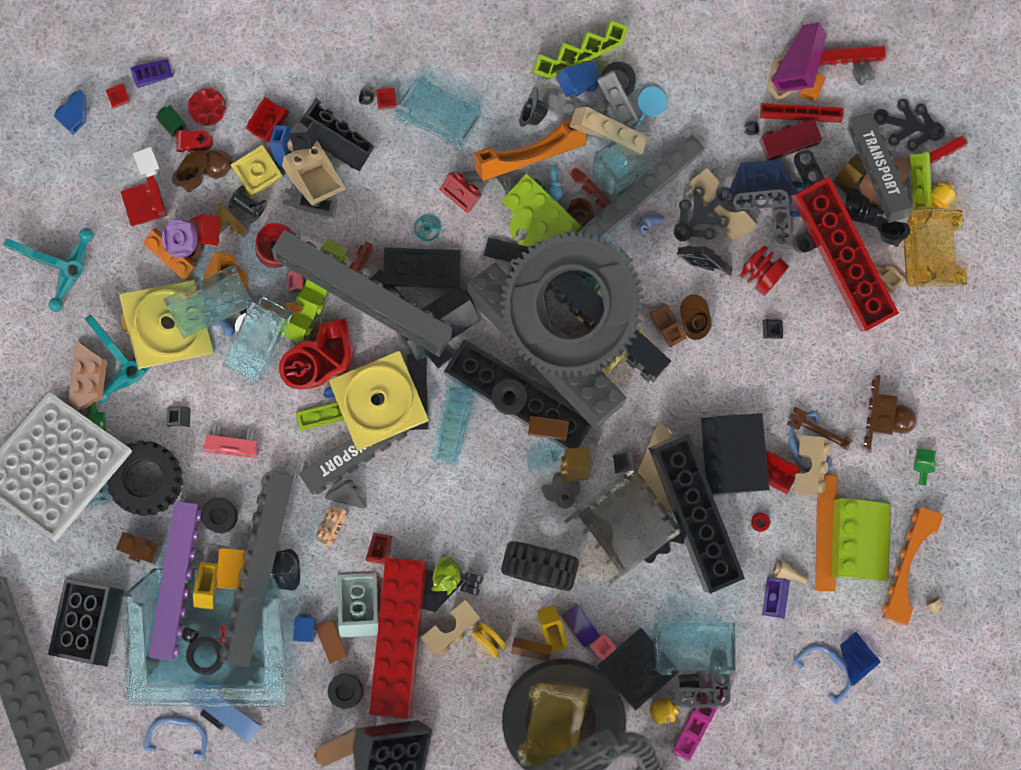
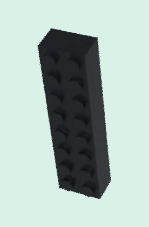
M574 271L561 273L548 283L545 290H551L555 293L554 297L561 304L566 303L570 307L568 310L575 317L579 315L584 320L583 324L591 330L597 327L605 311L603 299ZM635 330L634 334L637 337H631L630 339L633 344H627L626 348L628 351L622 350L621 354L627 359L625 362L634 369L636 367L641 372L640 376L645 381L654 383L669 367L672 360L639 330Z
M465 339L444 370V375L493 404L492 391L498 382L504 379L519 381L526 389V404L520 412L510 416L528 427L530 416L569 421L566 441L548 438L564 449L579 448L592 428L589 422L571 404ZM508 391L504 394V400L507 402H512L515 399L513 392Z
M682 433L648 447L703 591L711 594L745 579L690 435Z

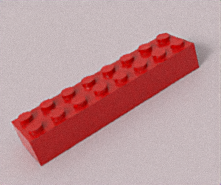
M830 177L823 178L791 195L859 331L866 332L899 314Z
M385 557L369 715L402 719L412 717L427 561Z

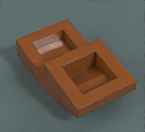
M667 304L650 313L669 347L687 338Z

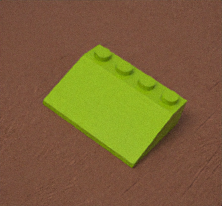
M840 498L834 500L831 578L889 581L891 504L858 499Z

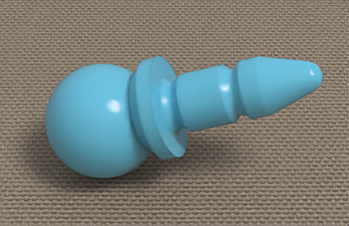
M553 165L550 171L551 183L548 184V193L558 201L562 197V190L560 188L561 183H558L557 169Z

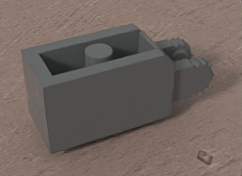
M285 188V193L296 195L298 199L297 203L286 199L282 201V204L295 207L297 210L334 218L338 203L336 197H329L311 205L300 191Z

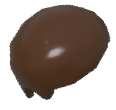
M221 150L208 152L206 154L208 161L203 170L205 174L214 179L225 177L232 168L231 157Z
M584 198L572 199L569 207L566 209L582 227L594 217L591 203Z
M897 405L893 431L904 435L908 434L916 427V414L912 408L906 405Z

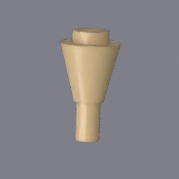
M784 560L776 562L773 567L775 578L796 580L805 585L808 582V577L799 574Z

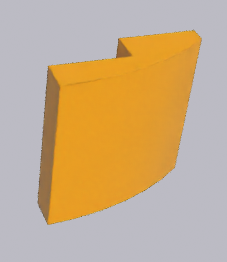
M219 548L216 588L236 589L240 581L238 575L241 568H243V554L245 550Z

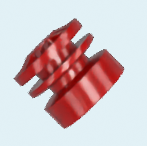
M267 224L260 229L256 236V257L266 267L274 269L284 267V265L274 260L271 250L272 245L276 244L284 230L287 232L291 231L284 224Z
M765 245L753 253L744 264L739 275L743 279L748 273L751 274L747 280L748 284L757 279L758 282L755 290L763 296L773 288L790 266L781 258L772 263L771 259L774 252L771 251L765 257L764 254L768 250V247Z

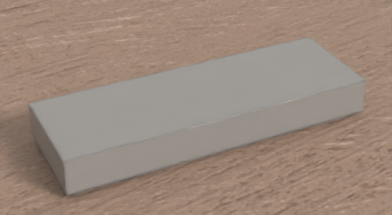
M612 70L597 78L596 80L618 122L628 127L639 121L614 71Z

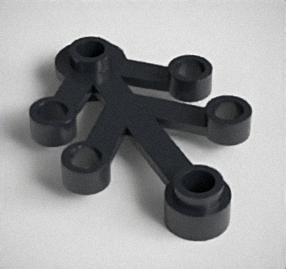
M905 99L898 101L897 109L904 113L907 120L889 116L888 112L884 109H878L873 115L878 125L886 123L906 128L902 132L890 136L888 143L893 147L917 131L925 134L917 139H910L907 142L906 147L909 151H915L919 145L928 140L939 141L945 134L944 127L932 120L924 104H918L915 108V113L923 118L926 125L919 124L909 108L908 101ZM901 102L906 104L905 108L900 107ZM918 107H922L924 112L920 113ZM881 115L883 117V121H879L877 119V116ZM936 129L938 131V135H934L932 133V130ZM891 138H896L897 143H892ZM910 142L915 143L916 147H915V148H911V147L909 146V143H910Z
M703 187L694 188L692 192L694 196L693 218L689 222L688 210L691 208V202L688 199L681 200L679 202L680 223L674 228L675 238L682 242L689 240L691 237H704L707 240H711L716 236V231L713 228L705 230L693 228L697 224L719 225L720 227L728 226L730 219L725 215L720 217L707 216L718 205L731 200L732 191L728 187L719 188L716 191V197L703 209L702 197L705 195V190ZM697 189L701 190V196L696 194ZM723 191L728 193L727 198L722 196ZM683 202L688 204L686 209L682 206ZM722 218L726 219L725 225L721 224ZM682 228L686 230V235L681 234ZM708 230L712 232V237L707 236Z

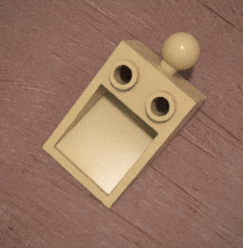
M291 139L288 141L287 146L292 153L284 156L282 166L292 183L311 205L319 203L346 189L318 141H316L312 149L294 150Z

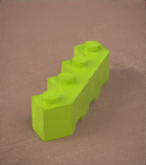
M611 20L607 22L603 37L585 32L579 48L565 43L560 44L555 60L539 54L536 56L531 74L549 80L558 76L564 68L585 63L623 45L629 27Z
M327 239L320 249L321 252L327 251L332 254L333 259L338 262L342 260L347 263L349 257L346 256L348 248ZM307 279L304 288L298 294L295 304L303 306L304 309L293 316H288L281 335L297 343L306 338L309 339L313 332L312 326L318 314L321 315L325 308L324 302L329 292Z

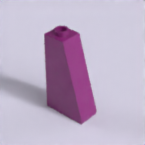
M820 22L802 25L771 80L779 92L813 88L827 33Z

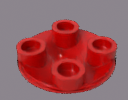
M213 88L201 89L195 92L188 100V111L196 123L210 126L218 123L223 118L226 111V103L222 95Z

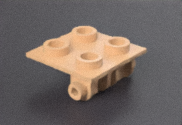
M332 505V508L327 510L325 514L326 520L317 531L316 541L329 547L335 543L338 535L334 534V532L339 534L336 528H342L338 524L343 525L347 517L345 509Z

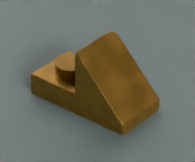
M221 203L217 205V216H220L219 235L231 225L229 229L236 236L240 234L244 238L249 233L248 230Z

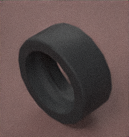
M624 62L608 64L603 69L601 76L612 70L624 71L629 78V84L624 89L628 97L633 92L636 84V74L633 68Z
M202 636L195 639L186 650L188 665L194 672L200 675L216 673L224 663L220 662L222 646L211 637ZM204 644L213 646L217 652L215 663L209 667L198 666L194 660L196 649Z

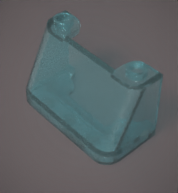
M421 76L414 80L394 110L395 120L401 123L407 120L409 125L413 124L443 139L444 143H450L454 146V150L462 153L482 116V111L478 104L474 102L468 103L434 86L430 80Z
M734 622L652 623L655 669L660 671V675H671V671L718 670V674H730L731 670H736Z

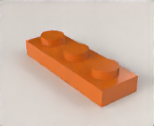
M156 228L150 232L143 243L184 281L188 280L198 266L188 256L183 258L171 256L163 247L162 233Z

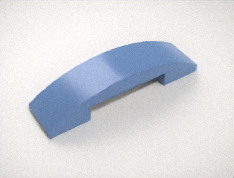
M198 680L187 694L189 698L247 742L251 741L261 727L201 680Z

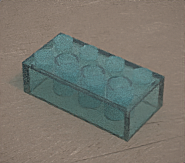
M612 141L595 153L592 168L593 174L591 176L597 185L599 183L604 188L602 191L606 198L614 201L634 184L637 171L616 142Z
M234 265L164 299L183 339L254 305Z
M261 295L255 297L249 304L223 366L257 384L265 376L293 313Z

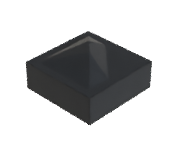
M762 320L763 339H783L782 320Z

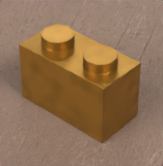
M588 447L565 449L564 457H561V476H565L566 482L589 480L591 461Z

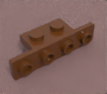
M876 375V380L872 379L871 391H874V398H870L868 410H872L871 417H867L866 422L869 436H865L863 446L867 448V453H871L873 433L893 435L897 396L879 394L881 375Z

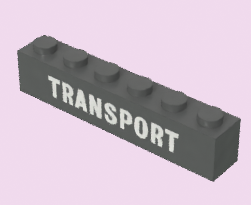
M871 113L850 118L847 130L888 223L910 217L914 208L913 200L908 197L906 184L900 179L899 169L892 161L891 151L887 150L885 137L879 132L877 120L873 118Z
M409 429L357 451L353 439H350L300 472L299 475L311 494L316 493L319 495L327 489L326 485L331 482L336 484L342 480V475L346 472L352 473L359 468L358 464L365 461L367 463L375 458L374 454L378 451L384 452L391 447L390 443L396 439L399 442L408 436L406 433L409 432Z

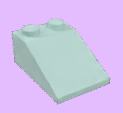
M377 573L338 575V627L340 637L377 636L379 622Z

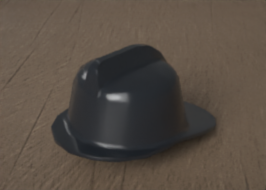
M537 87L533 88L522 108L519 118L521 127L527 124L538 125L548 113L546 104L538 100Z
M882 217L880 226L877 227L881 240L886 244L894 245V247H898L910 235V228L904 222L893 221L888 223L887 218Z
M287 549L276 552L270 576V584L273 588L294 591L300 584L299 558L294 550Z

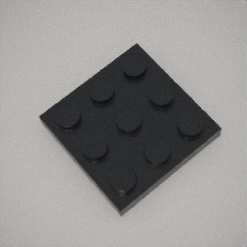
M639 628L597 665L602 673L608 676L614 683L619 693L635 711L679 673L678 669L642 628Z

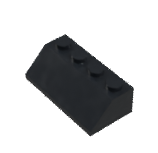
M460 285L421 309L422 311L425 309L431 312L435 319L439 321L442 319L451 325L452 336L450 341L480 321L471 300ZM396 332L417 362L432 353Z

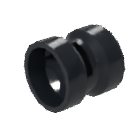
M465 572L464 579L466 582L461 585L460 591L479 596L480 589L478 584L483 582L484 577Z

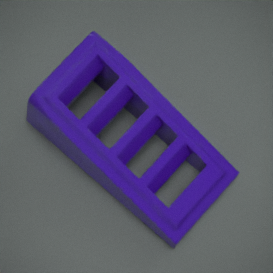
M168 59L130 68L137 88L173 77ZM164 65L166 74H162L160 66ZM153 68H157L158 76H155ZM147 70H149L151 77L149 78L146 74ZM142 72L144 79H140L138 73Z

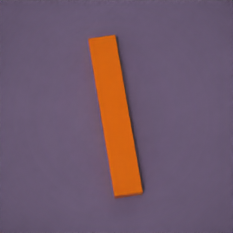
M824 475L825 491L822 493V497H817L815 591L835 592L836 578H831L833 503L837 499V475Z

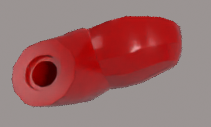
M347 318L319 324L315 338L304 339L282 356L279 363V373L287 386L299 390L313 389L324 385L333 376L349 369L354 357V349Z

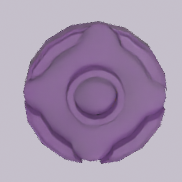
M176 219L170 221L162 232L164 249L173 257L183 258L189 256L197 246L198 235L195 227L187 220Z

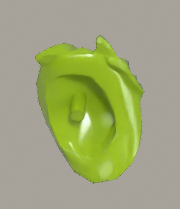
M448 556L442 557L435 567L432 590L448 591L447 595H450L459 584L461 577L460 567Z

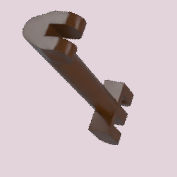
M797 407L794 408L793 411L799 414V417L791 414L790 418L796 421V423L788 421V426L797 431L803 426L840 445L841 448L849 449L853 439L847 436L841 438L806 420L807 412Z

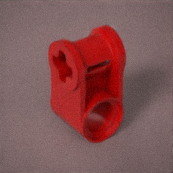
M182 130L176 132L177 152L206 151L213 146L212 137L204 130ZM203 137H205L207 140H204V144H201L200 141H202Z

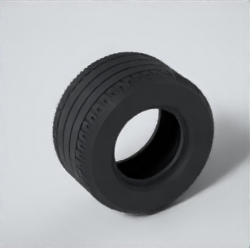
M553 659L537 664L519 677L511 687L503 706L502 731L507 748L520 767L524 770H532L559 755V753L546 749L538 741L532 727V716L537 703L542 697L554 690H574L589 700L596 715L594 735L603 730H610L612 733L617 731L626 732L625 706L618 689L608 676L598 668L583 661ZM612 762L598 763L587 770H604Z

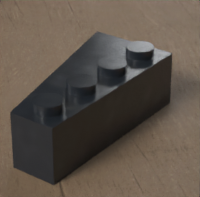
M316 98L300 122L314 121L319 138L317 141L322 149L360 172L375 146L357 131L352 132L349 130V126L345 121L337 120L333 116L334 112L329 108L325 110L320 105L321 101Z

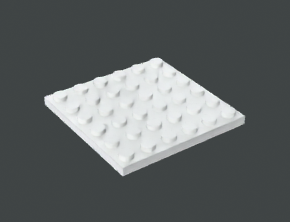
M49 392L0 448V502L52 541L56 542L130 455L132 450Z

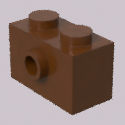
M122 532L116 550L130 555L128 559L139 563L140 560H144L155 565L162 546Z

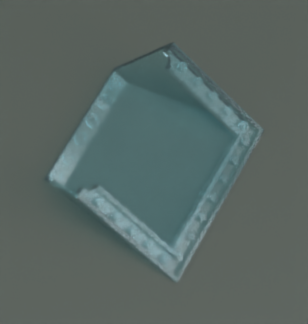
M153 568L122 595L127 706L285 707L283 597L272 573L262 607L249 667H239L223 663L222 667L211 675H200L191 669L186 660V650L190 643L184 641L182 637H179L178 640L180 654L179 657L175 658V661L153 659L154 663L152 665L148 664L163 569ZM193 569L192 578L188 579L187 585L190 587L189 597L185 598L184 606H187L186 616L182 618L181 625H183V630L184 627H188L198 631L199 635L197 638L202 636L211 637L219 643V638L222 637L220 627L228 626L230 623L229 612L231 607L234 606L235 589L217 588L213 609L194 607L193 591L199 569ZM201 645L194 653V660L201 667H209L217 659V652L211 645Z

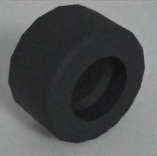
M214 498L204 505L201 518L207 529L215 533H226L234 528L237 523L238 513L236 507L230 501L224 498ZM218 508L224 509L227 513V518L222 523H216L212 518L213 512Z
M347 673L339 674L328 685V698L338 708H352L362 699L363 685L354 675ZM344 683L351 685L353 688V694L348 699H343L338 694V688Z

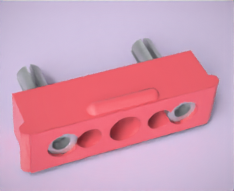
M216 424L214 425L213 435H206L203 449L207 453L247 458L258 457L256 453L257 441L253 440L254 429H247L246 439L219 436L221 426L218 425L217 427Z

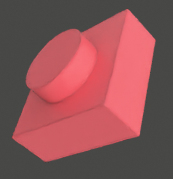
M294 271L287 273L288 292L293 293L302 290L304 277Z
M605 633L590 645V648L602 661L617 648Z

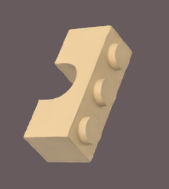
M801 435L799 455L811 458L812 468L805 474L796 473L794 493L803 496L822 497L826 486L824 475L828 471L827 454L829 455L831 450L829 440L826 438Z
M466 600L450 612L456 619V627L452 632L443 633L435 625L421 637L422 641L435 656L438 654L443 656L450 650L448 646L453 641L457 644L465 637L463 633L466 630L470 629L472 631L480 624L478 620L481 618Z

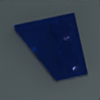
M854 632L840 644L851 686L857 684L881 663L857 632Z

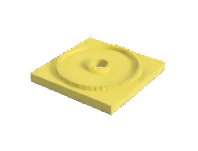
M194 280L119 295L138 369L213 354L211 340ZM163 317H169L173 320L174 327L172 329H165L161 325Z
M400 351L329 380L357 451L429 421ZM381 393L385 396L384 402L378 406L372 404V396Z

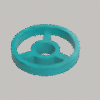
M424 215L415 222V234L422 241H432L440 234L441 226L434 216ZM429 217L434 219L438 223V226H433L432 223L425 222L423 218ZM420 220L423 223L421 237L416 231L417 223ZM430 225L431 229L429 231L424 230V226ZM439 229L435 237L424 239L426 234Z

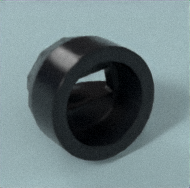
M362 89L359 93V103L363 105L371 104L374 100L373 93Z
M757 120L746 122L744 127H747V130H744V132L749 136L758 135L759 124Z
M184 627L182 638L187 643H191L197 639L199 632Z

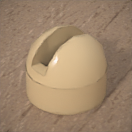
M935 597L926 603L929 611L934 614L943 610V602L940 597Z

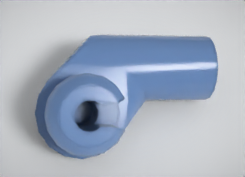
M645 216L639 222L638 230L641 233H647L653 225H663L664 216Z
M210 316V325L220 326L224 330L223 334L227 337L234 334L235 327L227 317Z

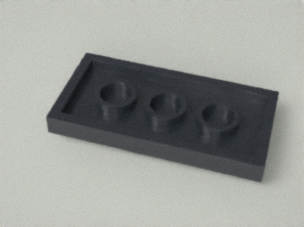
M384 247L383 286L455 288L460 285V250Z

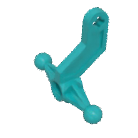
M86 227L80 230V241L68 254L65 261L35 251L8 238L3 243L4 247L59 269L56 296L50 299L48 303L50 310L53 312L62 310L64 305L62 299L83 274L87 242L92 241L94 238V233L90 228ZM70 265H73L74 267V273L72 275H70L68 272V267Z
M89 314L84 319L122 365V368L108 386L103 389L102 399L97 401L105 403L108 401L111 393L140 381L151 367L138 369L136 358L129 361L92 314ZM131 368H137V373L134 376L128 375Z

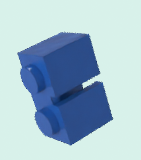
M594 61L564 68L558 74L556 80L565 97L572 95L577 97L583 92L588 91V93L597 90L599 84L596 79L601 77Z

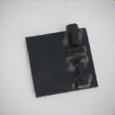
M848 187L844 206L851 220L879 227L884 211L873 206L869 199L858 189Z

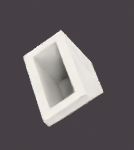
M149 147L133 153L142 176L150 177L158 174L157 170L161 168L154 148Z

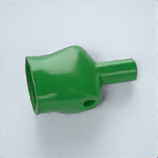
M93 402L89 406L90 413L84 416L107 432L105 413L98 412L96 402Z
M916 449L913 469L920 473L919 485L926 486L928 473L935 472L936 451Z

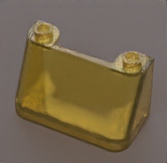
M923 207L912 211L907 221L910 235L904 239L906 283L909 287H956L967 285L966 271L963 268H956L954 231L959 230L963 225L962 210Z
M537 683L535 687L532 686L530 699H533L532 703L534 705L525 744L520 745L518 756H521L520 764L537 767L578 744L589 689Z

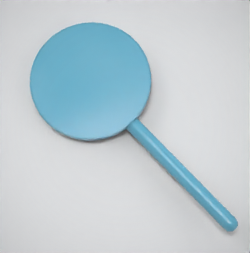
M647 87L640 92L637 102L642 114L632 129L636 130L645 115L655 117L664 112L667 106V97L661 89Z

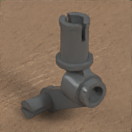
M476 170L462 172V175L465 177L464 180L468 183L484 182ZM505 174L496 176V179L508 194L514 187L511 178Z

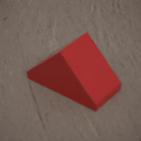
M201 214L189 220L195 227L201 244L219 245L220 216Z
M373 533L365 561L384 565L385 557H389L392 536Z

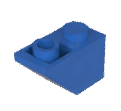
M81 89L78 92L72 93L69 101L65 105L59 106L53 115L72 135L86 123V95Z
M275 125L269 144L277 168L284 169L282 166L284 156L292 153L287 146L290 140L289 132L291 128Z

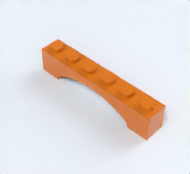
M572 119L560 122L561 126L554 132L531 145L504 151L493 150L492 147H488L474 152L475 170L481 179L485 181L587 145L586 134L570 127Z
M923 507L913 511L911 516L913 525L906 532L905 539L907 543L905 547L901 548L899 558L902 559L900 565H896L893 576L896 578L894 584L891 583L889 585L887 594L890 596L888 602H884L881 613L884 614V619L904 626L909 624L914 606L910 605L907 585L910 566L923 541L930 534L938 533L943 514Z

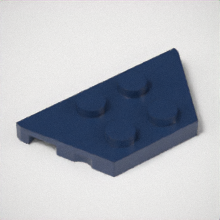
M779 160L744 162L740 164L730 188L732 198L728 202H733L734 196L740 192L783 189L787 192L788 197L791 198V195L797 193L798 190L794 187ZM781 192L776 197H771L772 193H768L769 199L785 198ZM759 194L755 200H766V197L763 194ZM749 195L750 199H744L743 196H740L736 202L752 201L753 195Z

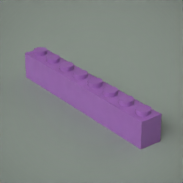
M174 501L149 650V657L152 659L175 661V658L179 657L180 654L178 640L183 635V625H181L182 618H185L187 606H184L185 598H188L190 593V587L187 586L188 579H191L193 575L191 561L195 559L196 548H194V543L199 538L197 524L202 519V510H200L198 504Z

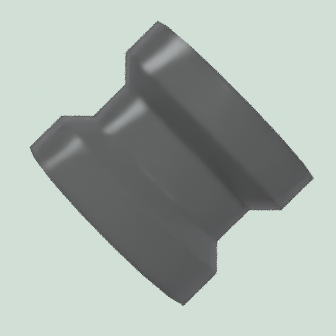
M868 62L863 63L861 67L852 69L859 85H863L867 80L875 79L874 71Z

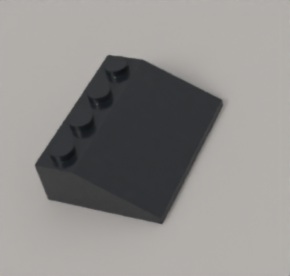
M763 413L701 418L705 473L713 496L769 491Z
M65 578L48 655L107 667L124 590Z
M419 720L356 728L353 742L355 770H425L433 729Z

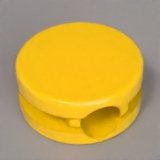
M483 622L478 625L476 631L473 630L471 632V636L477 644L495 659L500 656L495 646L501 651L507 649V645L502 638Z

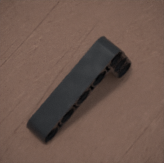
M803 150L795 154L793 161L805 187L825 178L811 151ZM802 154L807 156L808 161L806 164L800 161ZM810 171L815 173V181L809 179L808 174ZM809 231L798 236L793 241V249L798 253H806L817 248ZM801 239H804L807 243L804 250L799 246Z

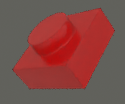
M123 83L106 90L113 109L131 102Z
M395 87L376 90L378 110L397 108Z

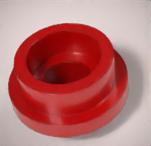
M756 513L751 518V526L757 532H764L770 526V518L765 513ZM758 519L764 521L763 526L757 524Z

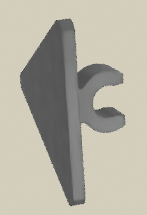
M346 480L342 485L325 495L327 500L365 509L367 506L357 493L358 487L352 486L353 480Z

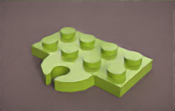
M528 173L501 200L514 213L509 227L512 238L517 236L520 229H525L527 232V237L519 241L518 244L533 246L535 242L540 243L542 238L549 241V235L556 239V233H560L563 237L564 232H568L571 236L572 231L577 232L582 227Z

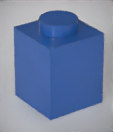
M300 614V617H295L293 641L314 643L316 619H313L312 615Z

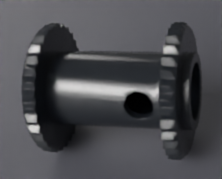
M242 185L233 193L228 206L233 208L236 205L250 214V222L253 223L264 212L267 201L257 202L244 193L246 188Z

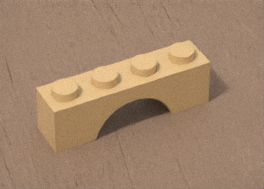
M589 107L576 108L570 123V127L584 134L599 136L611 141L616 145L615 149L630 156L642 155L648 139L647 136Z
M706 168L690 181L689 192L693 196L694 188H704L705 195L702 197V207L704 208L716 197L719 181ZM697 189L696 194L698 196H701L702 194L700 189ZM718 205L711 212L715 217L723 215L729 217L730 223L724 227L727 230L725 233L730 240H735L737 243L756 227L755 222L745 211L729 212ZM725 218L721 219V224L723 225L726 224Z

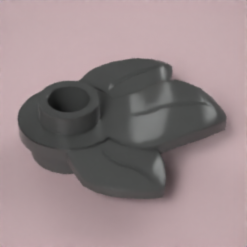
M557 472L553 476L552 485H544L541 487V490L548 501L556 502L560 508L567 509L574 504V497L580 491V484L578 481L566 482L565 476H561V473ZM566 496L568 497V500L564 501L562 500V497Z

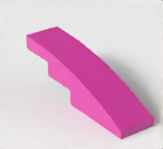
M710 680L705 688H711ZM721 688V689H720V695H719L718 697H716L717 699L720 700V702H721V700H722V698H723V697L721 696V691H722L723 689H725V688ZM702 693L698 701L705 703L707 701L706 695ZM694 708L672 753L689 762L708 725L711 723L717 708Z

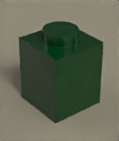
M171 105L161 108L157 113L158 115L155 116L172 138L176 135L177 131H182L187 127L184 120Z

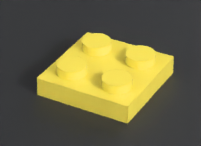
M263 145L231 164V167L251 197L283 178Z

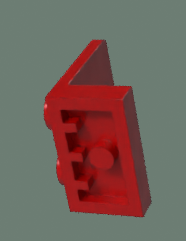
M154 176L146 177L147 183L121 191L127 216L132 227L168 216L158 182Z

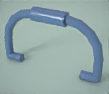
M816 411L807 413L805 419L814 417L815 423L820 422ZM790 427L788 441L793 458L796 459L800 467L810 471L811 467L806 466L800 459L801 455H799L797 441L794 438V429ZM828 458V470L833 469L831 458Z
M813 645L807 647L794 659V663L800 669L804 666L800 660L812 650H822L829 654L828 656L845 671L847 686L837 698L832 693L828 696L835 704H838L847 695L852 685V675L846 666L847 663L834 650L832 651L826 646Z
M169 716L168 718H160L154 721L148 728L144 750L155 752L156 747L149 745L152 731L157 725L168 722L169 724L191 725L195 727L202 736L201 753L194 752L193 757H205L207 736L204 729L197 722L191 721L189 718Z

